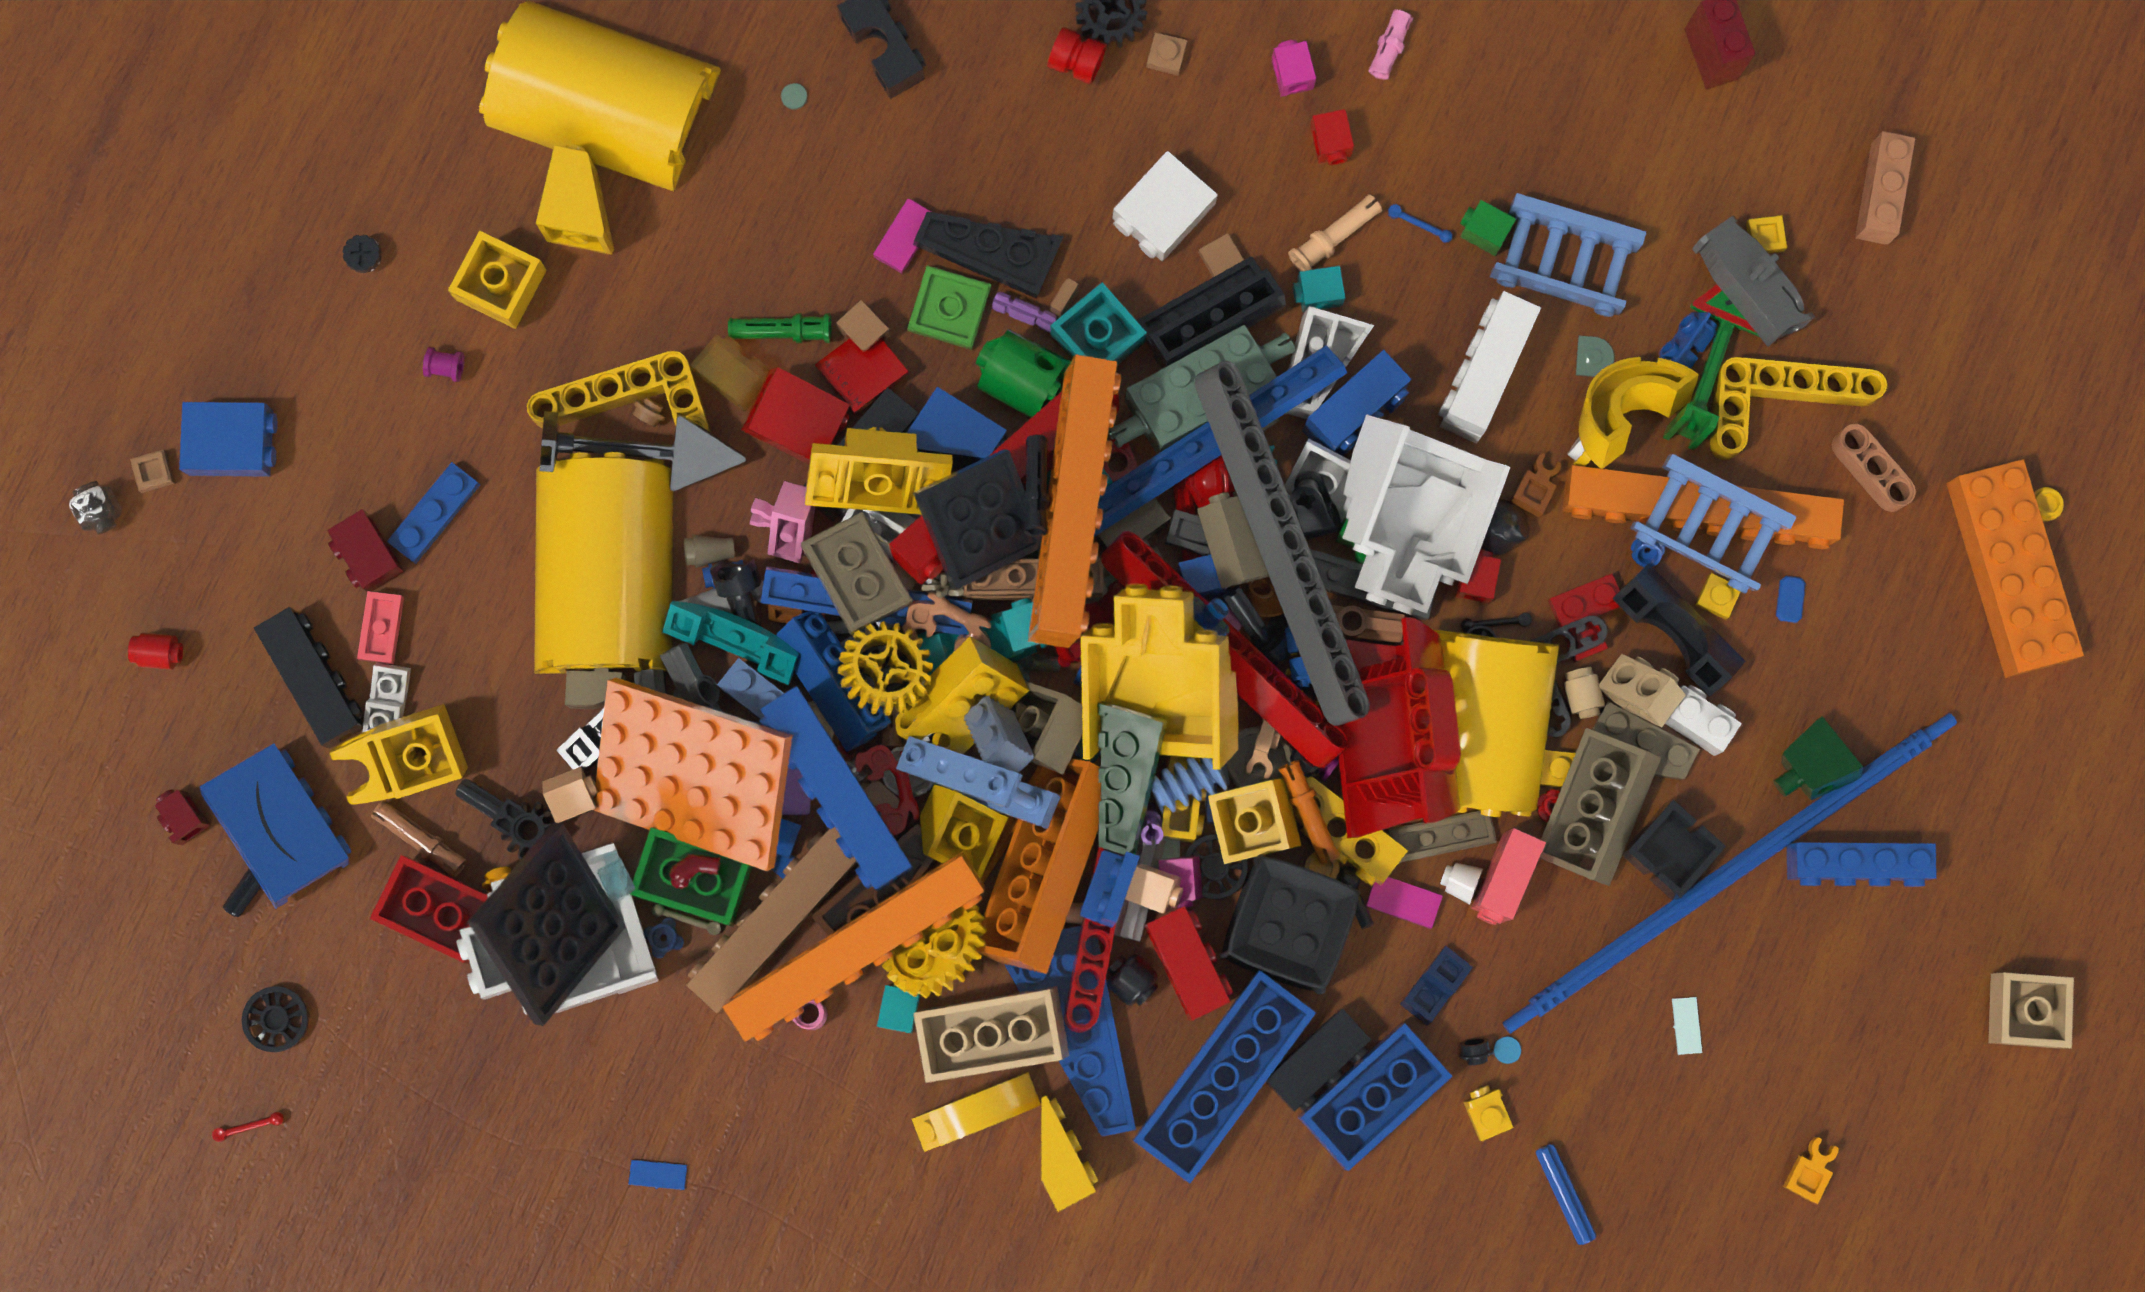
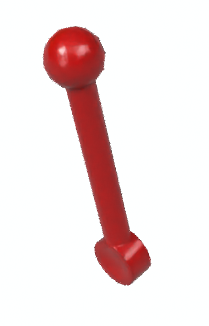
M274 1112L268 1118L229 1129L216 1128L212 1132V1138L217 1142L226 1140L227 1136L269 1124L279 1126L283 1123L284 1116L280 1112Z

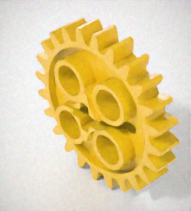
M976 904L967 910L961 906L951 912L953 918L936 929L933 925H930L922 930L923 937L914 944L905 948L902 943L892 949L893 956L882 965V968L889 972L887 975L888 979L894 982L903 992L907 991L913 997H916L919 993L924 998H928L931 991L937 996H941L942 986L952 991L954 988L953 981L956 978L964 982L963 972L965 970L972 972L975 970L970 963L972 959L982 958L976 952V949L986 945V942L979 937L987 932V929L981 925L985 917L978 912L980 908Z

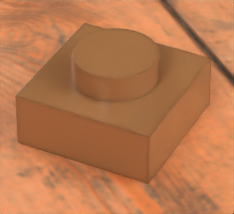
M1155 32L1146 68L1179 76L1187 40Z

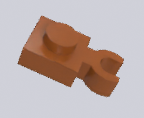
M1543 453L1533 462V472L1528 469L1524 472L1510 502L1539 518L1543 515L1557 485L1549 480L1553 479L1561 469L1560 462H1557L1551 470L1545 469L1542 462L1546 455Z

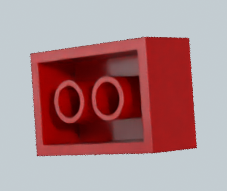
M400 855L369 919L462 963L470 964L469 959L462 960L457 940L462 939L460 930L470 927L467 921L486 901L488 895L412 858Z
M1185 906L1144 926L1189 1021L1230 1003L1228 995L1232 994L1233 991L1224 974L1217 975L1212 963L1218 960L1210 943L1203 944L1197 933L1202 930V926L1194 910L1187 912Z

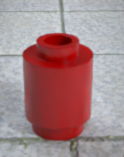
M141 633L139 636L131 637L128 645V659L130 663H137L138 667L173 670L176 664L182 661L183 644L178 643V638L175 635Z

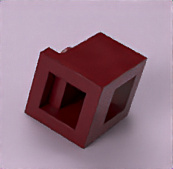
M170 789L155 800L157 803L155 807L160 813L157 819L168 833L173 831L174 834L169 837L173 844L184 845L210 826L208 820L186 791Z

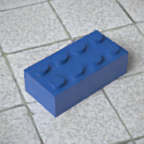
M1400 1023L1297 1117L1344 1170L1349 1171L1444 1085L1452 1075L1405 1023Z

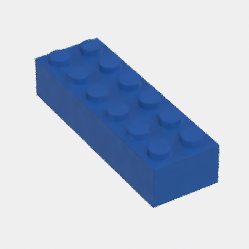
M794 687L761 708L760 710L765 716L759 720L762 726L792 735L788 766L792 771L796 768L799 769L803 776L798 779L802 789L811 800L817 798L822 807L817 809V812L825 825L830 830L836 827L841 837L836 839V842L848 859L855 857L860 867L855 869V872L864 886L868 889L873 886L879 892L914 869L798 687Z
M1257 971L1132 1140L1188 1183H1191L1316 1012L1262 971Z

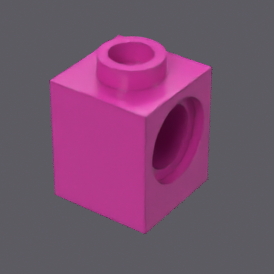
M1288 40L1274 48L1272 63L1281 97L1312 90L1315 85L1316 76L1307 41L1297 43V40Z

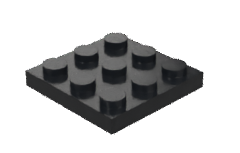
M1003 449L913 492L952 589L957 590L1039 550L1041 547L1042 536L1031 537L1024 532L1025 508L1022 505V496L1026 492L1009 450Z

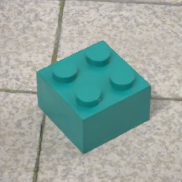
M1103 282L1052 323L1050 335L1072 360L1077 354L1116 361L1117 366L1146 342L1147 332Z

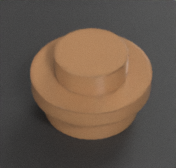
M647 397L644 401H635L634 405L636 408L633 415L654 427H657L660 421L664 422L666 415L661 412L664 408L662 405Z

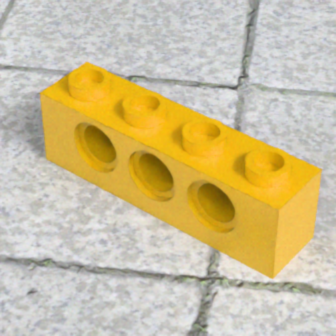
M1305 777L1309 787H1313L1316 792L1314 798L1319 805V810L1326 826L1332 820H1340L1346 826L1343 800L1314 777ZM1292 805L1295 821L1303 826L1300 831L1309 838L1296 806ZM1382 830L1358 838H1347V831L1344 836L1339 838L1331 835L1336 849L1340 853V857L1336 860L1343 865L1347 861L1358 869L1355 874L1370 886L1375 882L1381 886L1408 852L1406 848ZM1360 841L1369 842L1374 848L1373 856L1369 859L1360 858L1355 852V845Z

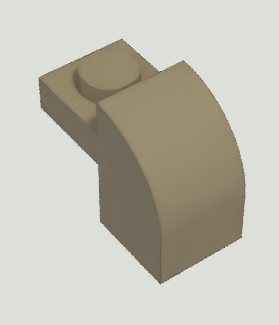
M595 668L594 671H567L565 705L570 709L603 708L605 706L607 681L615 677L626 681L627 676L622 672H613L614 668Z

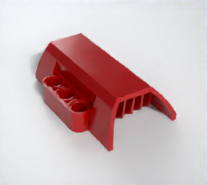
M1415 618L1401 619L1403 645L1392 646L1345 640L1370 704L1368 714L1365 717L1339 725L1346 733L1349 741L1348 747L1338 755L1347 838L1362 837L1423 818L1424 824L1436 823L1460 810L1456 767L1461 758L1453 681L1450 673L1444 669L1440 636L1429 626Z

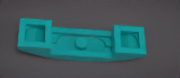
M672 601L670 603L663 633L692 645L698 640H702L759 664L758 673L789 685L799 653L781 638L755 623L722 610L687 602Z

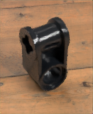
M1304 471L1298 474L1290 501L1306 540L1339 532L1341 530L1340 515L1330 497L1322 476L1314 471Z

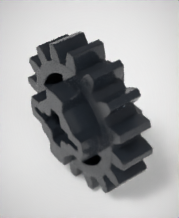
M1081 0L1082 2L1075 3V11L1080 13L1076 16V24H1085L1082 27L1081 34L1086 36L1091 33L1093 39L1098 41L1100 39L1104 40V43L1107 44V49L1111 41H1115L1118 48L1122 47V39L1124 38L1132 43L1135 37L1133 31L1141 33L1143 31V24L1140 21L1147 19V11L1142 10L1146 7V0H1128L1132 5L1133 14L1130 9L1126 8V0ZM1112 8L1117 10V12H1111L1110 15L1105 13V11L1109 12ZM1089 9L1097 16L1096 24L1090 18Z

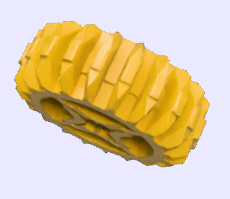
M885 621L880 623L878 631H876L871 623L865 628L866 634L857 630L853 635L855 641L847 640L844 645L847 651L841 652L839 660L844 664L839 666L838 674L846 676L842 679L841 686L843 688L852 687L848 693V698L854 699L859 696L861 698L858 704L859 708H864L866 703L872 704V714H876L879 707H883L885 715L888 716L891 715L893 706H895L899 713L905 711L906 703L912 707L916 706L918 702L917 696L924 697L927 692L925 685H930L932 677L927 673L932 671L933 663L925 661L929 658L930 651L927 649L919 650L923 640L922 638H917L912 641L910 639L913 633L912 629L906 630L905 634L900 633L899 623H895L892 630H888ZM886 645L885 651L880 654L869 653L868 656L862 655L865 650L871 647ZM897 649L908 658L912 668H909V664L902 662L898 658ZM887 656H889V673L886 674L884 681H882L884 673L881 671L882 664L885 663ZM859 669H863V673L872 677L874 688L864 681ZM903 681L910 683L899 691L885 692L887 685L890 683L902 684Z

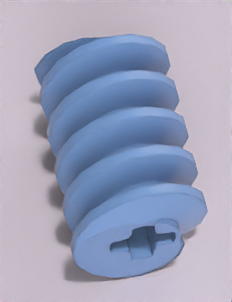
M1189 757L1187 758V769L1178 762L1174 764V775L1167 768L1161 770V781L1154 776L1151 791L1162 814L1163 806L1165 805L1172 812H1176V800L1178 799L1185 807L1189 806L1188 795L1190 794L1198 801H1201V789H1205L1211 796L1215 795V783H1218L1224 790L1227 789V782L1222 769H1213V758L1199 757V764L1194 758Z

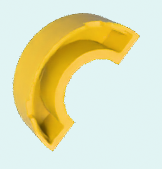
M1632 357L1614 362L1602 369L1593 378L1588 387L1579 420L1580 440L1590 459L1599 468L1603 469L1625 452L1632 425L1623 414L1632 410L1645 409L1658 412L1669 418L1688 404L1692 399L1699 374L1682 364L1663 358H1658L1657 362L1641 361V357Z

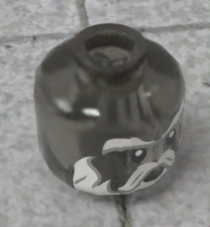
M93 481L72 492L74 497L70 500L69 507L82 530H95L99 535L117 526L115 520L120 517L122 509L110 486L99 485L98 481Z

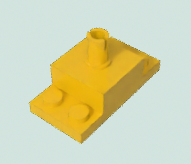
M872 427L869 430L847 428L844 446L812 443L805 491V505L922 515L913 492L950 475L952 455L917 452L916 434L886 432L881 427L879 431H876V427Z

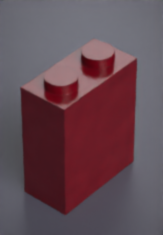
M1737 0L1701 1L1684 28L1706 90L1738 80L1756 54Z

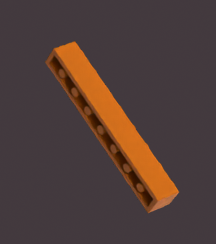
M1572 465L1566 473L1562 511L1572 512L1571 517L1578 519H1591L1592 515L1604 516L1605 521L1610 523H1626V519L1639 521V523L1645 525L1669 478ZM1687 481L1686 485H1681L1662 524L1673 525V530L1681 532L1700 496V493H1698L1700 487ZM1737 486L1797 516L1791 529L1784 530L1780 528L1779 532H1774L1772 538H1774L1775 543L1793 545L1795 541L1808 542V547L1828 549L1829 545H1833L1840 540L1844 499ZM1718 497L1717 501L1713 500L1699 529H1707L1706 534L1718 536L1731 511L1728 508L1731 503L1721 497ZM1749 512L1747 517L1743 516L1735 533L1741 534V539L1754 541L1762 527L1760 524L1762 518Z
M962 851L725 1001L722 1007L745 1042L753 1037L756 1041H759L775 1030L772 1026L783 1018L787 1023L804 1012L802 1006L811 1000L818 1004L834 993L832 987L844 981L845 985H848L864 974L861 969L872 962L875 966H878L893 956L892 949L902 943L906 948L923 937L922 930L930 925H933L935 929L939 928L953 918L951 912L963 906L967 910L983 899L980 894L985 891V885Z

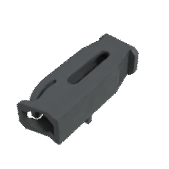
M1731 216L1704 235L1692 249L1696 254L1700 252L1713 280L1769 347L1778 338L1803 329L1815 316L1812 312L1808 314L1801 313L1804 310L1802 298L1792 282L1776 264V261L1779 259L1778 255L1773 254L1770 256L1755 238L1736 224L1738 220L1735 216Z

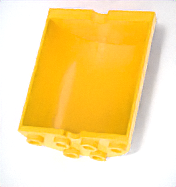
M1433 629L1441 638L1444 669L1450 673L1454 688L1461 758L1456 767L1460 810L1458 812L1466 813L1468 807L1481 810L1480 814L1491 817H1501L1502 811H1510L1511 814L1519 816H1531L1532 811L1537 810L1559 645Z

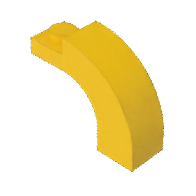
M1025 1073L915 1117L912 1121L925 1152L1022 1114L1041 1104L1029 1073Z

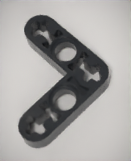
M1587 616L1530 641H1544V643L1551 644L1557 635L1568 637L1571 644L1570 649L1567 653L1558 655V664L1603 644L1608 638L1609 628L1602 618ZM1592 622L1594 626L1600 625L1602 631L1597 633L1599 639L1594 641L1592 637L1579 640L1583 647L1578 649L1577 640L1570 630L1576 627V634H1580L1588 630L1587 623ZM1556 678L1552 702L1558 699L1560 705L1553 706V709L1557 716L1563 715L1565 721L1561 723L1562 730L1560 731L1556 727L1549 728L1548 726L1547 735L1553 737L1563 736L1568 733L1573 723L1572 715Z

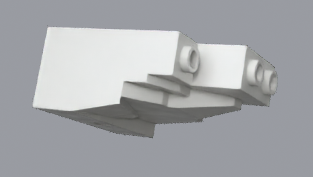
M1366 415L1352 453L1343 493L1351 504L1346 515L1349 521L1342 539L1355 543L1353 550L1366 554L1355 588L1368 592L1365 599L1384 606L1387 599L1394 601L1393 609L1412 615L1414 609L1424 613L1428 612L1439 581L1451 586L1454 580L1468 584L1510 467L1483 459L1412 431L1408 426Z
M614 843L582 853L626 927L555 1013L616 993L622 994L659 981L632 895H629L630 888ZM504 879L491 883L493 891ZM468 927L460 930L462 939L457 940V945L462 960L469 959L473 971L467 974L472 993H479L480 997L485 1000L512 991L472 928Z

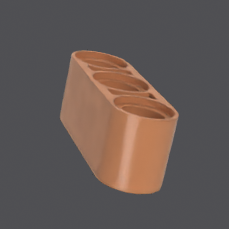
M1850 424L1835 435L1832 440L1834 454L1883 510L1895 512L1912 502L1916 494L1915 485L1864 426ZM1845 435H1850L1856 439L1857 449H1851L1846 445ZM1868 461H1873L1879 466V475H1873L1869 472L1867 468ZM1893 486L1900 490L1902 493L1901 501H1896L1891 497L1890 487Z

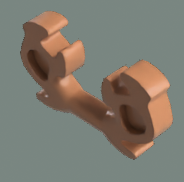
M935 591L928 592V598L933 601L917 600L909 605L906 622L903 623L902 630L905 634L906 630L912 629L913 633L910 639L915 640L918 638L916 629L927 630L926 636L928 638L931 637L937 626V622L933 617L935 615H945L964 625L969 632L967 635L961 634L957 637L954 643V651L969 636L991 648V640L981 627L991 628V622L985 616L969 613L950 603L945 597L938 598Z

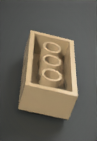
M1057 986L927 1008L913 1013L926 1083L1059 1061L1070 1056Z

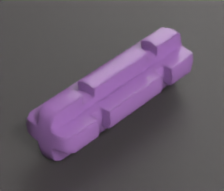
M1003 292L996 294L992 308L1002 314L1007 312L1010 317L1032 326L1037 324L1039 329L1050 332L1051 324L1057 320V315L1047 310L1042 312L1040 307L1017 298L1012 300L1010 295Z

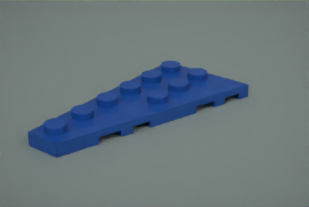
M1081 926L1062 929L1047 974L1004 964L1019 992L1057 986L1063 1021ZM1087 939L1085 943L1087 951L1092 955H1100L1098 939ZM1083 972L1079 976V983L1084 989L1092 990L1096 987L1097 980L1093 974ZM1105 980L1097 1022L1088 1031L1076 1033L1071 1031L1064 1021L1070 1056L1059 1060L1101 1137L1136 1130ZM1075 1007L1073 1009L1072 1017L1076 1023H1089L1090 1014L1086 1008Z

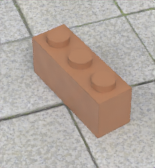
M1882 131L1871 143L1855 235L1856 239L1888 245L1899 235L1915 144L1914 137Z

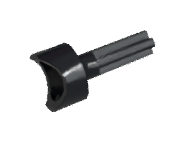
M753 558L745 565L726 561L713 565L710 568L717 595L725 598L732 597L738 617L762 627L751 592L762 584L755 559Z
M1240 585L1226 589L1227 593L1222 595L1223 599L1250 637V642L1276 666L1284 659L1298 654V652L1288 653L1285 629L1280 626L1268 628Z

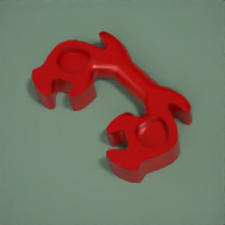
M876 745L865 753L859 752L857 754L855 767L857 772L861 773L864 767L868 765L873 772L868 776V780L873 782L883 779L886 771H891L894 775L900 798L898 807L892 808L889 803H881L876 805L875 808L878 812L882 813L881 818L892 835L898 836L906 829L909 812L913 814L914 820L917 821L920 810L912 793L909 774L896 769L899 761L895 759L887 747Z

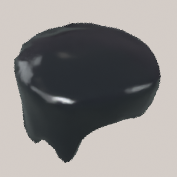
M1499 499L1481 548L1492 552L1494 555H1503L1525 541L1530 535V526L1524 511L1508 500Z

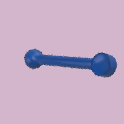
M1394 204L1389 207L1388 215L1390 218H1401L1439 236L1442 242L1447 243L1452 240L1453 234L1450 230L1442 231L1402 212L1399 205Z

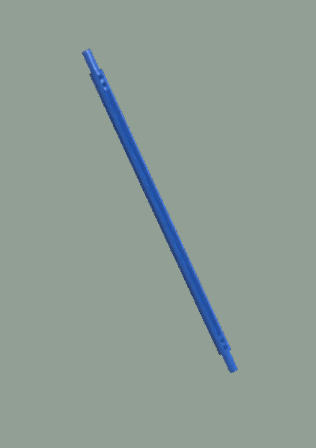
M1948 713L1925 730L1919 729L1865 766L1860 779L1825 794L1692 886L1682 898L1672 900L1528 1000L1529 1004L1502 1022L1504 1028L1511 1034L1535 1016L1542 1017L1931 747L1933 740L1957 724L1955 717Z

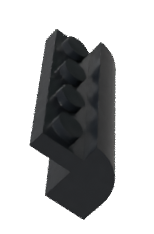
M1250 256L1136 321L1147 332L1146 343L1152 350L1161 369H1164L1244 324L1248 329L1285 308V294L1269 270L1265 269L1262 271L1254 258Z

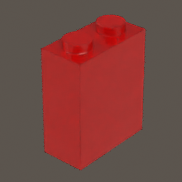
M776 367L769 370L741 430L809 465L812 443L834 445L832 441L836 433H841L848 422L849 414L846 412L850 404Z

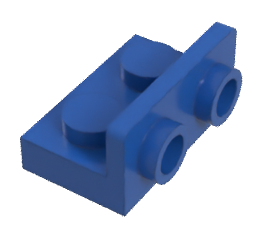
M1106 850L1102 851L1080 911L1081 917L1111 928L1117 923L1140 856L1127 851L1123 856Z

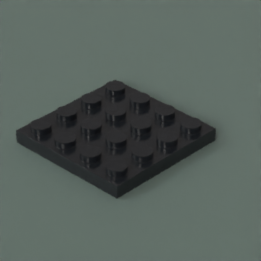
M553 823L467 921L533 1024L544 1026L626 927L562 823Z

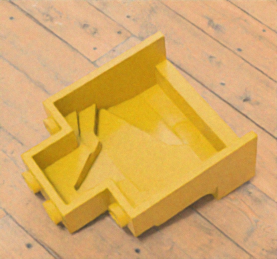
M1144 584L1127 585L1125 589L1114 596L1115 629L1112 624H1095L1092 626L1093 628H1090L1081 636L1083 759L1090 760L1101 750V748H1098V733L1101 732V716L1098 715V703L1104 701L1168 721L1160 751L1161 755L1213 758V769L1220 770L1238 751L1235 671L1232 672L1230 670L1228 636H1217V632L1213 630H1199L1194 634L1193 592H1182V588L1178 586L1161 587L1160 590H1147V585Z

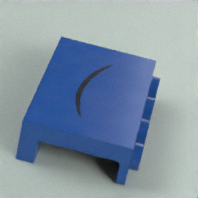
M272 744L201 785L200 790L208 806L274 908L277 909L287 903L288 897L339 866L344 868L349 865V857L347 855L351 853V850L341 835L335 837L329 826L333 823L326 810L322 806L318 809L315 807L310 797L314 796V793L304 778L298 780L291 770L295 767V764L285 749L279 751L276 745Z

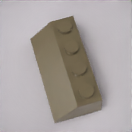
M1586 728L1541 840L1546 842L1540 858L1593 881L1610 886L1661 757Z

